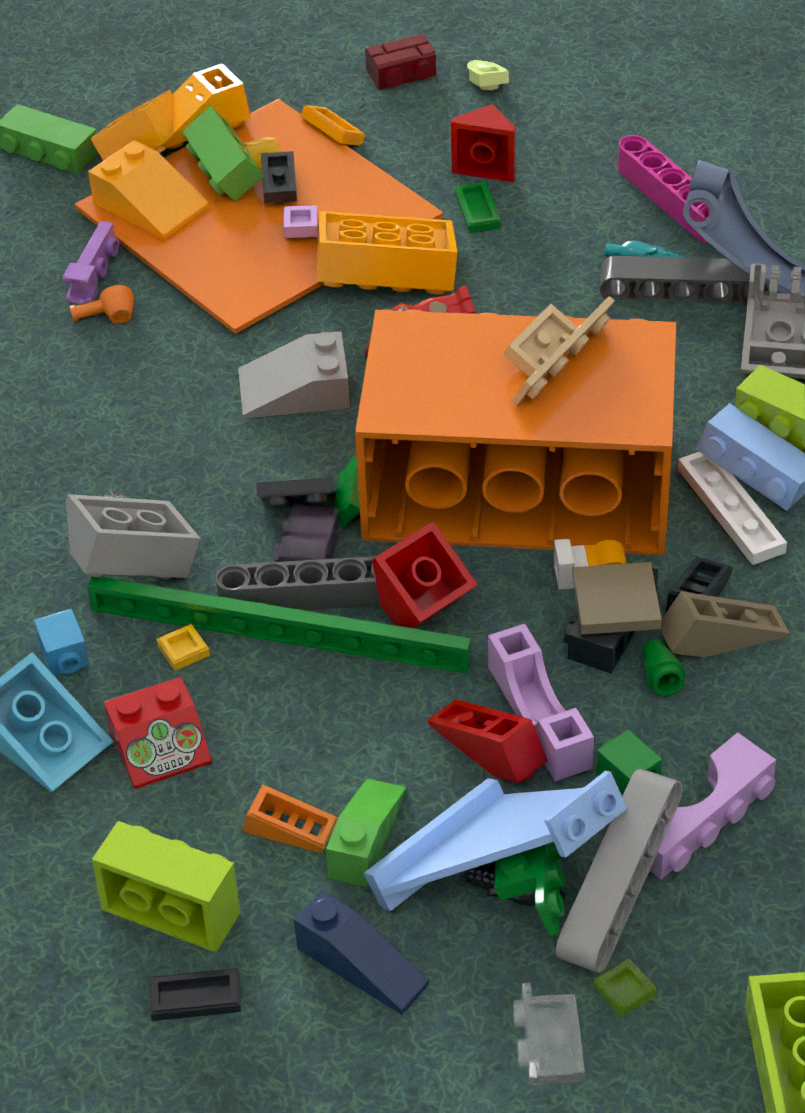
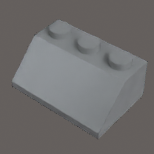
M67 495L66 511L70 554L84 573L93 577H102L104 574L121 575L131 579L138 576H152L162 580H170L172 577L188 578L201 538L170 501Z

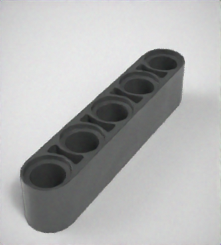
M612 256L606 258L601 263L599 291L604 299L610 296L619 298V300H644V298H651L653 301L688 299V302L722 300V303H747L750 274L728 259ZM764 284V291H769V286Z
M376 556L236 564L223 567L217 572L215 578L217 596L302 610L381 606L372 559Z

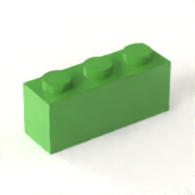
M19 104L0 120V148L8 153H16L33 161H41L56 166L61 170H68L78 174L99 154L91 141V138L97 134L95 128Z
M211 105L182 131L189 141L186 145L187 149L197 160H200L197 163L198 166L211 178L209 183L219 195L222 196L226 193L236 202L264 177V174L229 122Z

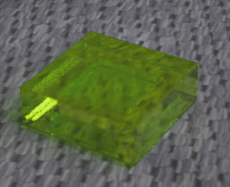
M630 958L594 979L593 987L620 1017H623L657 994L656 986Z

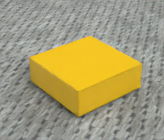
M192 624L156 639L158 648L174 671L210 656L208 646Z

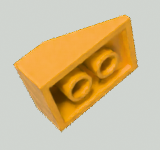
M168 90L118 117L93 136L91 141L102 160L104 161L133 140L158 153L166 149L164 143L172 137V92Z
M135 140L88 171L94 204L162 240L170 237L209 208V202L157 151Z

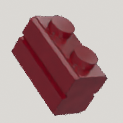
M424 34L365 49L366 71L379 90L396 87L400 84L419 79L424 80L437 75L436 52Z

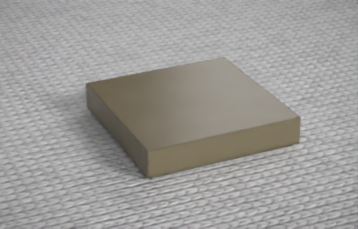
M651 562L572 567V579L581 635L661 629L662 618Z

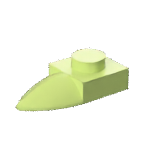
M472 60L467 64L469 81L479 86L482 90H495L499 88V84L509 83V71L498 64L479 60Z

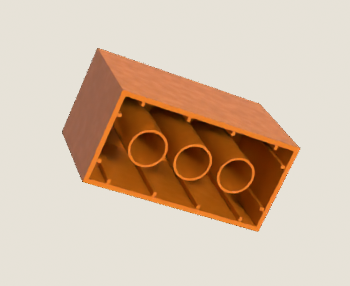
M415 309L406 311L375 310L355 430L362 541L400 542L433 521L450 545L554 550V540L570 539L571 546L595 545L600 541L615 540L623 545L625 554L665 556L673 437L676 322L648 321L644 319H609L596 335L591 331L586 334L590 340L576 356L571 352L565 356L569 361L555 377L549 373L544 377L548 383L534 399L527 395L515 406L511 400L529 376L503 353L538 316L424 312ZM566 316L577 327L587 319Z

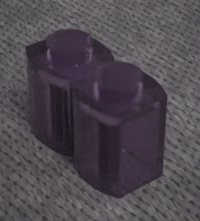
M295 504L290 515L284 516L282 524L283 538L282 541H276L274 562L333 559V553L335 552L341 532L339 508Z

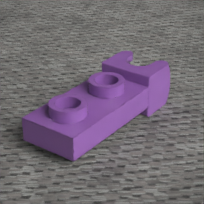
M100 221L77 263L70 262L63 275V282H70V288L66 295L67 302L85 304L95 299L99 291L98 280L105 277L110 258L116 257L119 250V239L115 237L113 223Z

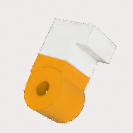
M570 539L554 540V569L558 589L574 588L572 567L627 564L623 545L615 540H604L595 545L571 546Z

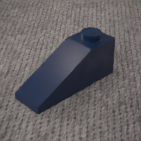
M322 890L294 919L297 949L401 1015L429 985V980L359 913Z

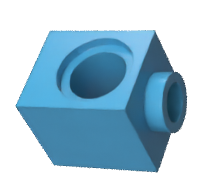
M72 609L34 620L39 647L48 670L54 676L72 674L80 668L89 666L85 640Z

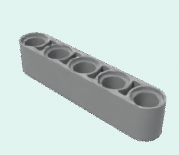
M637 769L633 773L622 796L627 809L611 821L561 930L556 946V956L558 959L596 973H601L606 968L678 808L682 794V784L680 781L643 769Z

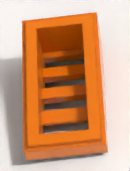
M262 784L246 815L242 831L258 837L323 853L338 817ZM266 810L274 812L272 817L265 814ZM282 814L290 816L287 823L280 820ZM298 818L306 820L302 830L294 827ZM314 823L322 824L318 836L310 834Z

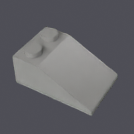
M341 331L304 335L238 368L243 418L350 408L348 374Z

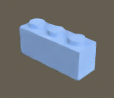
M730 403L707 422L696 446V450L786 511L805 494L804 452Z

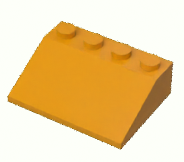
M319 211L317 282H323L324 285L329 287L356 284L359 288L366 290L385 286L391 287L392 290L398 292H409L412 288L425 289L430 294H444L445 291H454L458 252L452 220Z

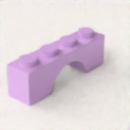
M526 624L488 635V668L515 714L532 720L548 760L545 766L554 781L556 782L593 769L594 736L577 708L566 711L558 701L545 670L542 651Z
M738 732L713 752L709 760L708 781L714 791L700 803L677 808L650 872L659 879H663L672 870L675 872L681 871L687 865L691 854L700 846L704 848L710 846L719 835L720 829L729 821L733 824L737 823L744 816L748 805L756 798L760 800L765 799L771 793L776 783L774 779L776 759Z

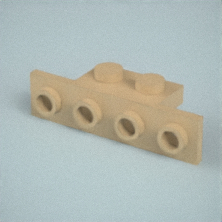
M609 296L579 327L550 304L507 347L503 354L529 376L511 400L515 406L527 395L534 399L548 383L544 377L548 373L555 377L569 361L565 356L569 352L576 356L590 340L586 334L591 331L596 335L610 319L606 312L615 302L614 299Z

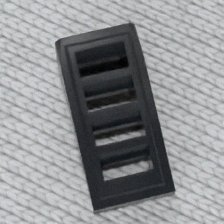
M696 557L669 590L666 612L681 591L719 597L732 574V567ZM700 572L715 578L710 579L697 574Z

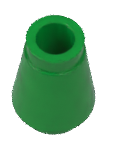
M661 640L648 641L642 648L648 687L662 696L677 693L684 685L685 668Z

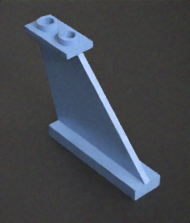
M609 771L603 772L584 788L504 794L498 780L487 778L363 874L379 906L384 910L392 911L428 882L551 842L555 843L561 857H567L624 812L627 807L612 773Z

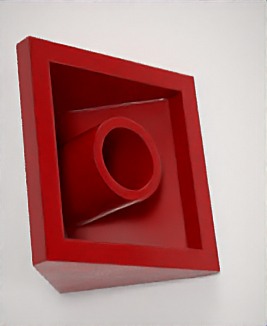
M493 104L452 118V173L514 183L516 179V127Z

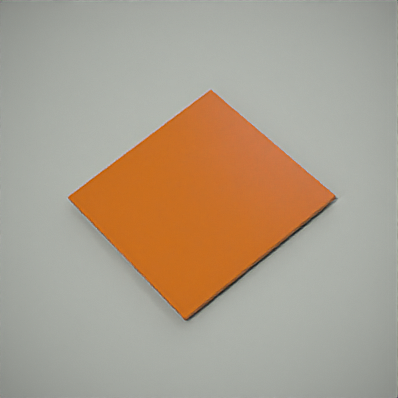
M280 99L250 113L251 119L242 121L240 126L233 129L242 143L271 137L277 140L279 152L293 151L297 201L282 204H264L262 178L236 202L226 193L221 196L210 185L209 180L211 178L198 166L197 163L200 160H197L187 147H184L164 158L209 202V208L167 239L162 240L93 203L92 195L74 204L75 209L96 226H98L100 221L113 223L114 234L119 239V244L234 334L241 332L324 285L323 282H317L318 237L285 238L284 207L317 205L318 226L319 211L438 220L444 218L443 212L345 144H340L302 118L299 112Z

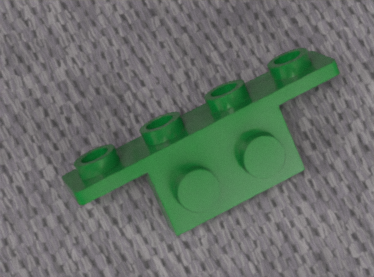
M554 842L496 860L494 888L500 900L535 892L536 909L549 936L559 934V917L565 914L564 904L560 895V888L565 886L560 860L565 859V857L560 856Z

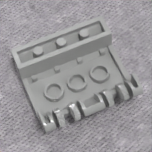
M751 263L741 373L751 374L759 365H762L787 377L805 379V291L804 294L799 293L802 267L793 268L790 280L792 284L791 294L777 293L781 274L779 265H771L769 291H764L766 264Z

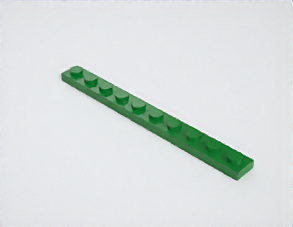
M92 576L87 586L91 611L183 627L192 624L195 629L468 674L471 666V638L454 634L425 631L417 628H407L339 615H328L302 609L219 597L151 584L128 582L114 578Z

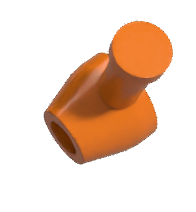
M124 285L108 287L100 294L99 300L77 306L75 304L71 305L70 311L73 321L77 322L82 318L105 313L114 324L128 322L132 317L134 309L133 291Z

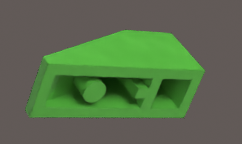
M368 778L365 780L339 815L326 847L329 879L370 887L363 873L380 861L407 787Z

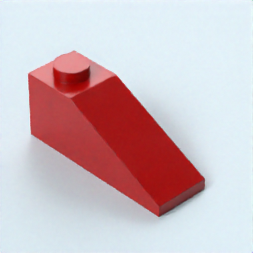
M455 699L427 720L432 728L492 776L518 784L531 778L535 770L548 761L531 719Z

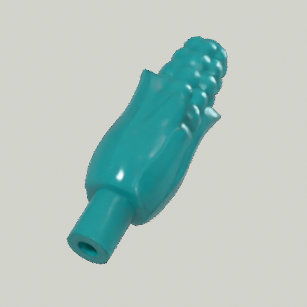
M629 241L623 245L607 243L604 250V255L607 257L684 258L676 253L666 251V247L652 246L639 241Z

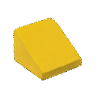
M266 137L243 143L259 168H262L261 153L279 152L278 142L275 138Z

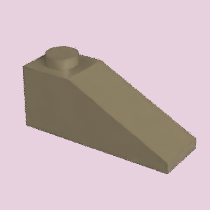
M683 591L680 592L662 618L660 629L672 653L703 658L785 638L790 634L775 606Z

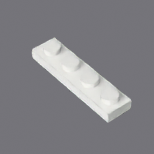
M700 452L678 459V471L752 565L786 553V540L733 474Z

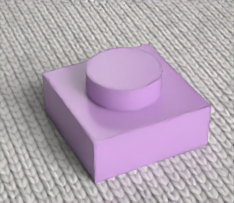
M317 205L284 207V237H318Z

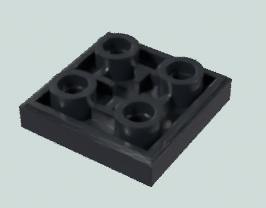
M333 477L256 483L257 496L266 501L268 507L291 506L290 499L304 498L306 505L328 503V496L335 494Z

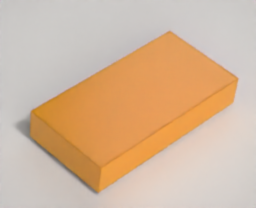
M309 105L303 107L300 116L340 144L359 146L364 143L365 133L328 108Z

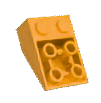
M223 64L192 74L173 93L172 137L164 143L165 148L175 149L188 141L182 131L210 105L229 122L232 128L240 126L242 121L251 119L243 83Z

